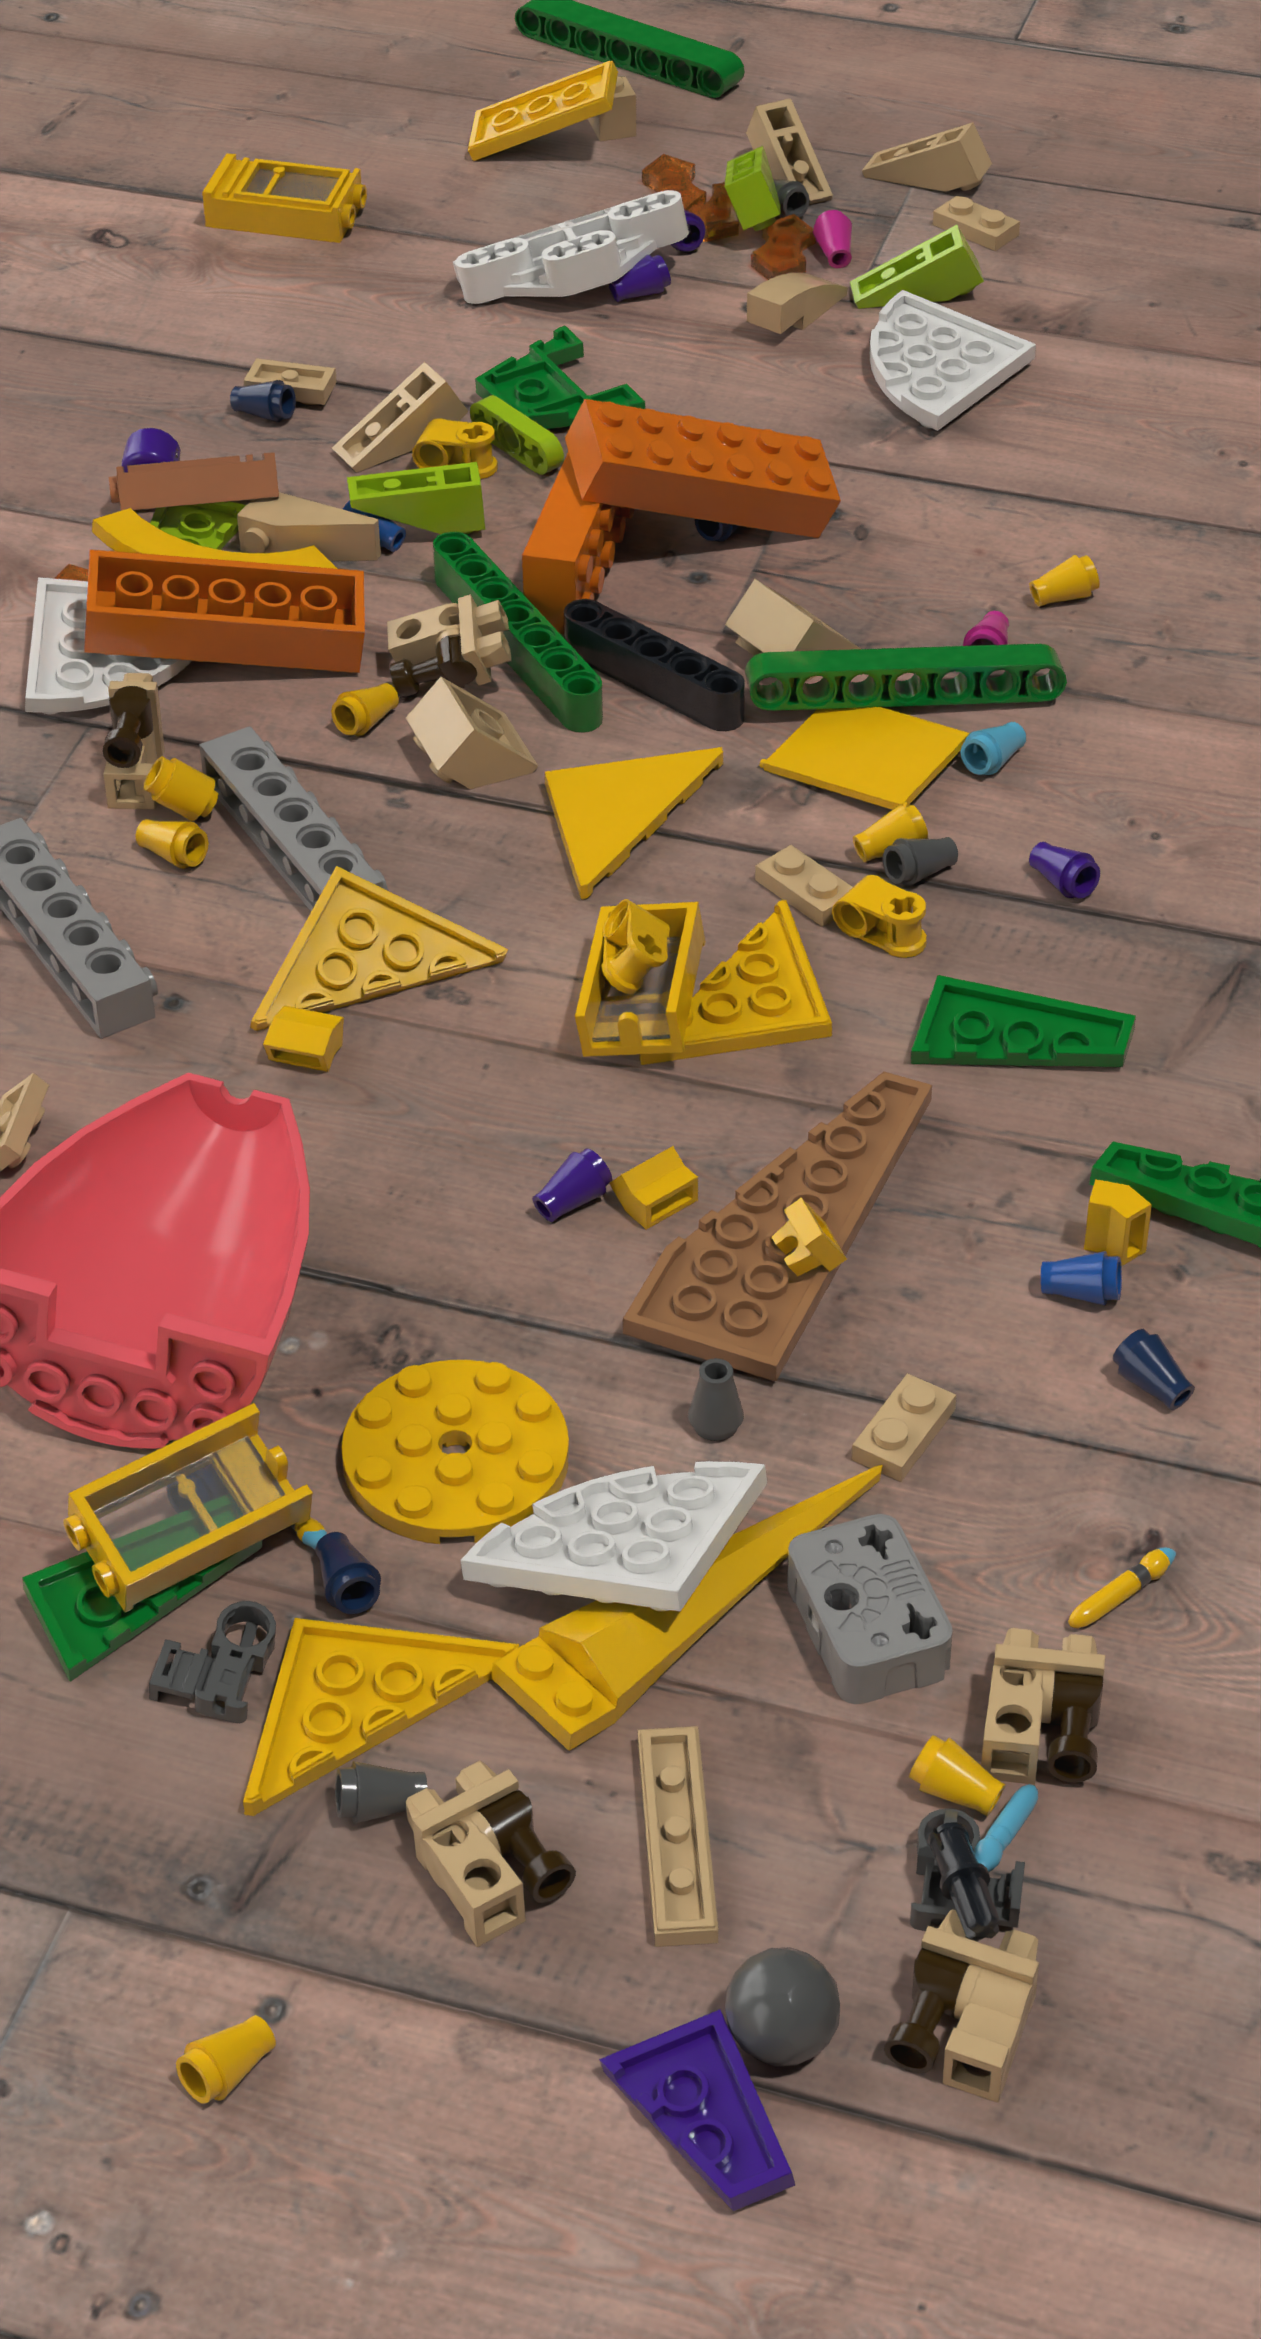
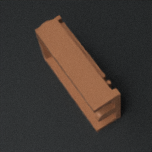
M275 452L263 453L262 460L253 461V454L245 455V462H240V456L130 465L127 466V473H125L123 466L116 467L117 476L109 477L111 503H120L121 511L128 508L142 510L279 497Z

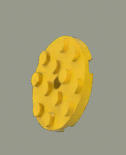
M443 1360L405 1367L399 1373L378 1384L364 1396L351 1413L342 1438L344 1476L348 1489L358 1506L371 1519L384 1528L412 1540L440 1544V1537L474 1536L475 1543H477L500 1523L512 1527L534 1514L533 1503L559 1492L568 1470V1429L559 1406L551 1395L535 1381L498 1362ZM444 1444L446 1447L453 1445L466 1446L469 1444L470 1449L463 1454H446L442 1452V1445Z

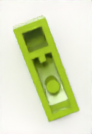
M761 146L727 161L724 187L743 230L753 227L754 231H758L775 223V216L780 215V202L764 147Z
M955 225L850 281L855 304L858 309L884 307L901 290L931 302L949 301L958 295H965L971 292L977 285L983 283L984 279L976 256L958 225Z
M477 462L347 477L350 505L353 509L438 534L446 532L470 534L473 531L486 530L482 488Z

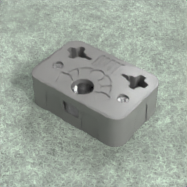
M885 1514L870 1515L798 1535L790 1542L788 1548V1591L806 1624L807 1632L818 1655H821L832 1678V1684L842 1700L852 1704H864L882 1699L884 1696L916 1687L921 1688L944 1680L945 1670L950 1669L952 1626L904 1531L895 1518Z

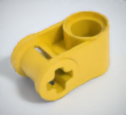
M442 418L433 419L427 424L412 449L413 461L418 468L477 462L480 479L488 478L494 475L498 469V462L492 455L491 444L495 438V430L493 426L484 422L470 423Z
M865 876L832 907L833 919L845 934L881 948L892 956L909 958L920 954L926 948L927 935L921 927V920L926 915L925 900L917 893L892 885L879 876Z
M628 899L622 900L613 909L603 929L604 953L601 967L605 978L613 987L620 992L632 995L641 988L644 976L653 967H660L667 961V938L670 927L667 923Z

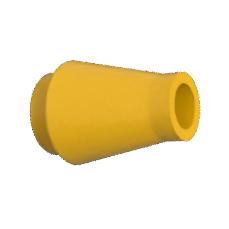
M1073 555L1040 578L1029 583L1032 598L1038 607L1049 603L1090 597L1091 591L1098 589L1100 586L1096 567L1087 555L1080 558Z
M388 683L343 692L332 705L331 715L333 722L338 730L345 735H364L389 711L398 706V693Z
M898 805L866 830L853 836V844L861 860L867 862L874 858L883 857L885 849L899 838L928 839V831L921 813L914 805L905 808Z
M145 819L138 825L135 834L136 842L140 847L149 849L181 869L199 865L204 860L208 851L209 842L207 834L195 822L153 821Z
M932 1735L923 1747L909 1775V1778L921 1784L919 1791L977 1810L987 1817L996 1806L1006 1784L995 1779L952 1738L949 1737L946 1741H943L935 1735Z
M253 2015L240 2024L188 2043L185 2047L184 2055L176 2061L178 2077L186 2091L198 2102L208 2103L212 2099L224 2100L260 2059L275 2048V2036L265 2020L257 2015Z

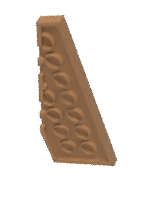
M883 1071L844 1103L842 1113L827 1125L820 1122L808 1132V1140L796 1150L789 1147L735 1191V1199L718 1213L711 1210L699 1219V1228L685 1239L678 1236L665 1247L623 1317V1334L705 1360L723 1359L729 1362L734 1369L777 1381L840 1267L839 1265L829 1272L823 1265H820L797 1276L787 1266L784 1258L793 1253L796 1248L785 1255L772 1239V1236L789 1220L784 1209L802 1197L825 1221L846 1256L932 1099V1085Z

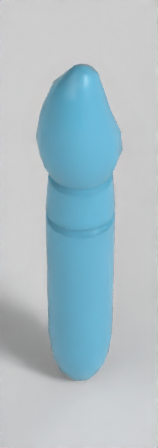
M1028 1784L1019 1788L996 1818L985 1838L977 1843L974 1854L978 1863L984 1865L988 1872L999 1865L1003 1851L1008 1847L1033 1811L1038 1800V1789L1035 1785Z

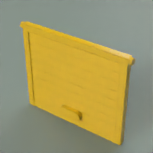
M883 707L817 709L767 760L761 759L759 766L764 768V771L893 810L898 805L904 808L910 806V803L961 751V747L970 733Z

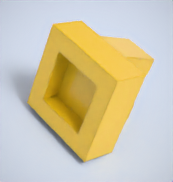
M802 1197L784 1209L789 1220L772 1236V1239L785 1255L796 1248L784 1260L797 1276L820 1265H823L830 1272L847 1260L825 1221Z

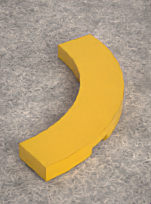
M131 508L105 515L92 521V533L116 552L338 569L314 545L274 553L231 552L197 545L158 529L141 518Z

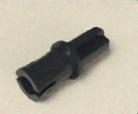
M951 1822L940 1825L936 1829L940 1834L943 1845H941L938 1835L933 1832L929 1835L928 1843L942 1875L940 1881L942 1894L948 1900L953 1901L966 1937L976 1942L983 1938L991 1939L999 1931L997 1925L999 1923V1916L987 1888L990 1882L989 1872L984 1865L978 1863L967 1829L963 1824Z

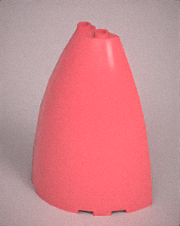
M186 1073L128 1101L86 1125L36 1161L0 1197V1387L8 1385L20 1396L32 1403L28 1409L29 1412L60 1429L95 1442L129 1448H162L170 1440L181 1439L250 1405L267 1375L288 1321L309 1236L310 1186L303 1143L290 1099L258 1090H253L248 1098L239 1099L229 1094L223 1081Z

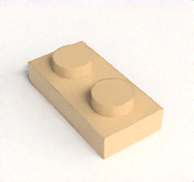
M955 196L933 211L934 226L947 230L958 225L965 239L997 251L1019 236L1020 221L1004 215L999 210H991L974 203L967 197Z
M256 358L244 379V386L281 380L285 384L292 386L296 401L305 405H325L337 383L336 368Z
M792 845L755 865V881L781 899L787 900L788 904L821 927L834 920L832 915L833 905L853 888Z
M34 1073L1 1097L0 1171L7 1166L11 1169L15 1168L26 1157L31 1147V1144L27 1141L30 1132L38 1124L45 1112V1108L41 1105L49 1084Z
M907 1373L852 1444V1460L868 1468L883 1465L882 1474L902 1482L955 1411L956 1394Z

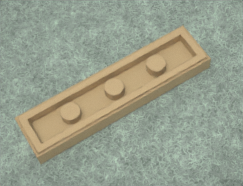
M698 1726L638 1730V1752L655 1947L718 1943V1921Z

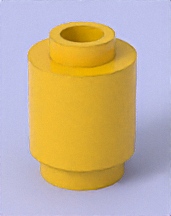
M163 756L159 757L151 767L144 782V790L151 793L152 800L190 821H195L200 815L203 817L208 816L218 799V792L214 790L215 780L176 758L168 760Z

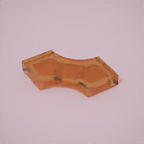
M662 154L642 170L643 185L653 189L656 193L665 190L678 191L681 193L683 207L686 211L694 214L706 205L707 192L699 189L692 183L695 179V164Z
M725 182L712 184L711 199L703 205L691 208L688 211L699 216L704 222L705 236L702 242L739 235V219L724 187Z
M792 214L780 218L772 225L762 229V238L766 243L752 252L751 267L767 280L787 273H806V257L802 252L817 243L813 235V228L797 215Z

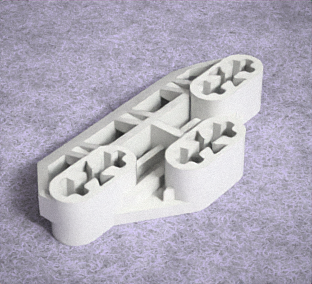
M674 190L657 192L468 251L453 261L464 300L467 303L480 304L504 296L565 297L612 283L631 270L647 254L650 255L657 248L679 242L687 237L689 231L681 193Z

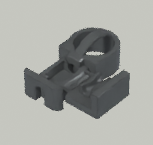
M252 1601L233 1603L225 1608L217 1619L216 1633L211 1644V1657L208 1656L209 1650L201 1648L200 1653L196 1654L181 1650V1643L165 1639L149 1682V1699L158 1701L161 1692L193 1699L195 1694V1709L199 1714L240 1724L245 1722L248 1713V1702L242 1700L252 1671L263 1673L267 1660L275 1648L276 1622L273 1614L265 1606ZM246 1622L240 1646L230 1642L226 1638V1630L236 1623ZM258 1625H260L267 1632V1636L260 1643L253 1645ZM217 1700L224 1701L225 1707L217 1705Z
M939 1809L929 1813L920 1823L917 1835L916 1874L925 1875L921 1904L911 1903L910 1925L914 1929L926 1931L928 1926L932 1927V1924L941 1925L949 1911L952 1909L956 1910L953 1901L948 1900L942 1894L940 1888L942 1875L927 1840L931 1832L938 1834L936 1829L938 1826L957 1822L966 1827L974 1851L977 1843L980 1841V1831L974 1819L965 1812L956 1809ZM1016 1861L1015 1869L1011 1870V1873H1006V1879L1005 1874H1001L1000 1879L990 1877L987 1888L999 1916V1923L997 1925L1018 1928L1025 1862ZM1007 1887H1009L1008 1898H1011L1010 1909L1004 1908Z

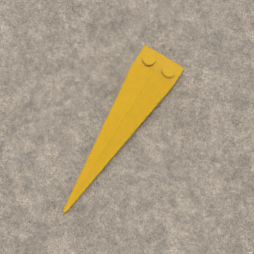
M883 1465L874 1466L733 1534L680 1612L672 1610L656 1611L645 1606L617 1602L602 1603L596 1600L540 1627L538 1637L493 1662L492 1680L568 1751L572 1750L615 1724L688 1648L756 1584L788 1557L789 1544L796 1536L821 1529L880 1481Z

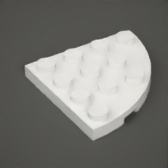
M901 290L882 308L879 313V321L871 331L870 363L875 380L883 393L903 412L919 421L922 426L938 431L1034 360L1036 344Z
M38 577L25 712H40L51 715L59 712H73L110 705L108 692L110 681H123L124 675L127 673H149L153 677V682H157V686H160L176 676L192 660L84 653L88 581Z
M713 1461L695 1462V1472L657 1476L654 1466L611 1474L561 1490L533 1503L534 1514L512 1527L500 1523L481 1538L460 1560L463 1580L488 1583L493 1587H515L541 1591L547 1595L563 1594L595 1599L602 1603L617 1602L650 1607L656 1611L672 1610L680 1612L767 1485L765 1464Z

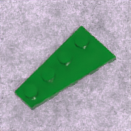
M937 975L911 1050V1064L1123 1067L1135 1030L1136 1015Z
M1112 1142L1092 1166L1089 1184L1092 1186L1095 1179L1129 1185L1150 1202L1153 1208H1156L1163 1214L1178 1216L1205 1226L1215 1233L1227 1234L1255 1244L1261 1249V1178L1260 1180L1231 1175L1229 1173L1230 1165L1211 1161L1208 1164H1200L1194 1167L1182 1165L1183 1161L1180 1155L1118 1142Z
M230 1494L203 1504L217 1528L243 1516ZM191 1509L112 1542L132 1572L208 1534V1531L194 1509ZM262 1540L134 1604L133 1609L126 1613L114 1595L107 1598L100 1590L92 1571V1566L95 1563L87 1551L22 1577L23 1590L71 1682L262 1548Z

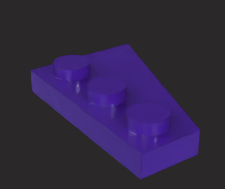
M721 2009L599 2059L603 2072L733 2211L795 2186L792 2171Z

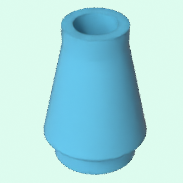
M1016 722L973 731L966 737L961 747L962 761L966 768L974 774L992 775L1018 749L1025 745L1026 733L1022 726Z

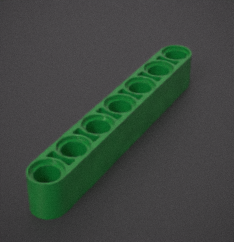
M530 0L518 8L515 13L516 26L528 38L600 62L613 61L616 67L709 98L720 97L744 77V65L741 59L731 51L573 0Z
M446 532L438 535L433 541L435 582L452 603L457 604L458 598L471 594L477 607L499 600L507 615L509 630L503 631L511 651V661L506 663L568 730L585 733L599 728L603 721L602 680L600 676L470 536L461 532Z
M1046 644L764 652L752 657L745 668L751 700L755 706L769 711L1046 702L1059 697L1067 684L1066 674L1058 654L1054 648ZM1041 669H1051L1043 676H1034ZM998 670H1005V672L1001 676L996 678H989V675L991 673ZM949 672H960L953 679H942ZM906 673H913V674H914V675H913L910 679H908V680H905V681H899V680H897L898 677L901 676V675H903V674H906ZM857 675H869L867 679L861 682H851ZM813 676H822V677H823V678H822L820 681H818L817 683H813V684L805 683V681H806L807 679H809L810 677H813ZM765 678H777L770 685L759 684Z

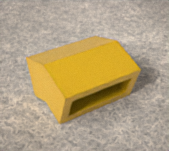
M284 1005L272 1018L263 1043L268 1059L329 1072L335 1053L342 1047L344 1017Z
M674 1146L621 1174L609 1183L624 1210L646 1230L698 1201V1176L683 1164Z
M1095 1179L1088 1204L1084 1250L1093 1252L1106 1251L1108 1256H1119L1121 1266L1144 1254L1147 1248L1152 1204L1129 1185Z

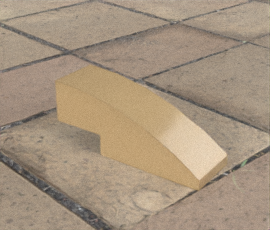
M787 273L776 276L761 283L747 293V322L782 334L790 326L804 330L847 295L848 287L807 273Z

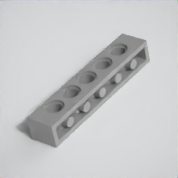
M251 726L199 744L202 771L205 775L215 780L214 790L218 792L219 801L310 911L315 906L336 866L388 891L387 883L382 873L377 869L373 870L369 866L359 846L356 843L351 844L346 839L334 817L328 818L320 808L315 795L311 791H305L299 784L293 769L281 763L271 743L263 741Z
M22 818L0 825V908L97 1035L103 1039L155 1018L153 996L158 994V989L151 971L147 967L141 968L135 961L128 942L125 939L118 940L114 935L107 916L103 912L97 913L91 906L89 896L82 885L75 886L71 881L64 862L60 858L54 859L41 833H33Z

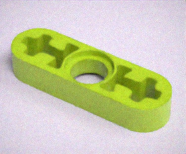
M490 395L471 405L470 418L472 422H484L493 426L495 430V438L491 442L493 445L539 475H544L562 466L564 462L563 448L553 433L497 396Z

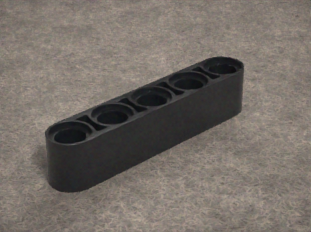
M591 599L574 600L564 608V639L591 668L710 729L726 732L735 730L744 723L745 680L738 672Z

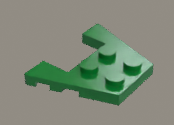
M566 326L554 330V338L545 344L542 340L529 346V353L517 361L516 358L511 356L475 378L476 393L482 399L490 395L497 396L545 429L571 426L584 399L613 402L618 405L645 409V401L628 384L593 395H587L557 366L584 357L583 342Z

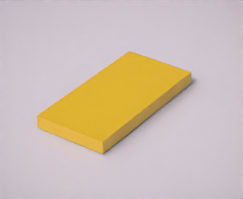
M607 61L477 110L468 145V152L472 160L476 161L612 110L618 75L614 62Z

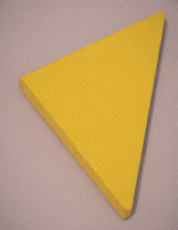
M722 747L545 771L546 790L581 899L588 898L593 893V887L604 876L610 877L630 857V850L641 839L647 840L667 820V814L678 803L683 804L703 785V778L712 769L717 770L723 765Z
M336 866L252 1018L250 1028L256 1031L269 1028L272 1018L284 1005L323 1013L502 963L508 949Z
M787 900L779 901L774 906L773 914L764 923H758L739 942L738 950L727 962L721 961L700 983V990L692 997L684 1036V1052L639 1054L641 1065L832 1037V1021Z
M295 1618L244 1796V1814L255 1816L492 1679L493 1662L519 1648V1644Z

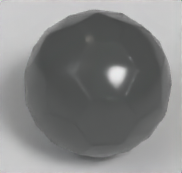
M791 1947L769 1948L747 1959L734 1973L726 1991L725 2012L729 2030L742 2050L756 2060L775 2067L794 2066L817 2056L830 2043L839 2026L840 1999L836 1981L820 1961L806 1952Z

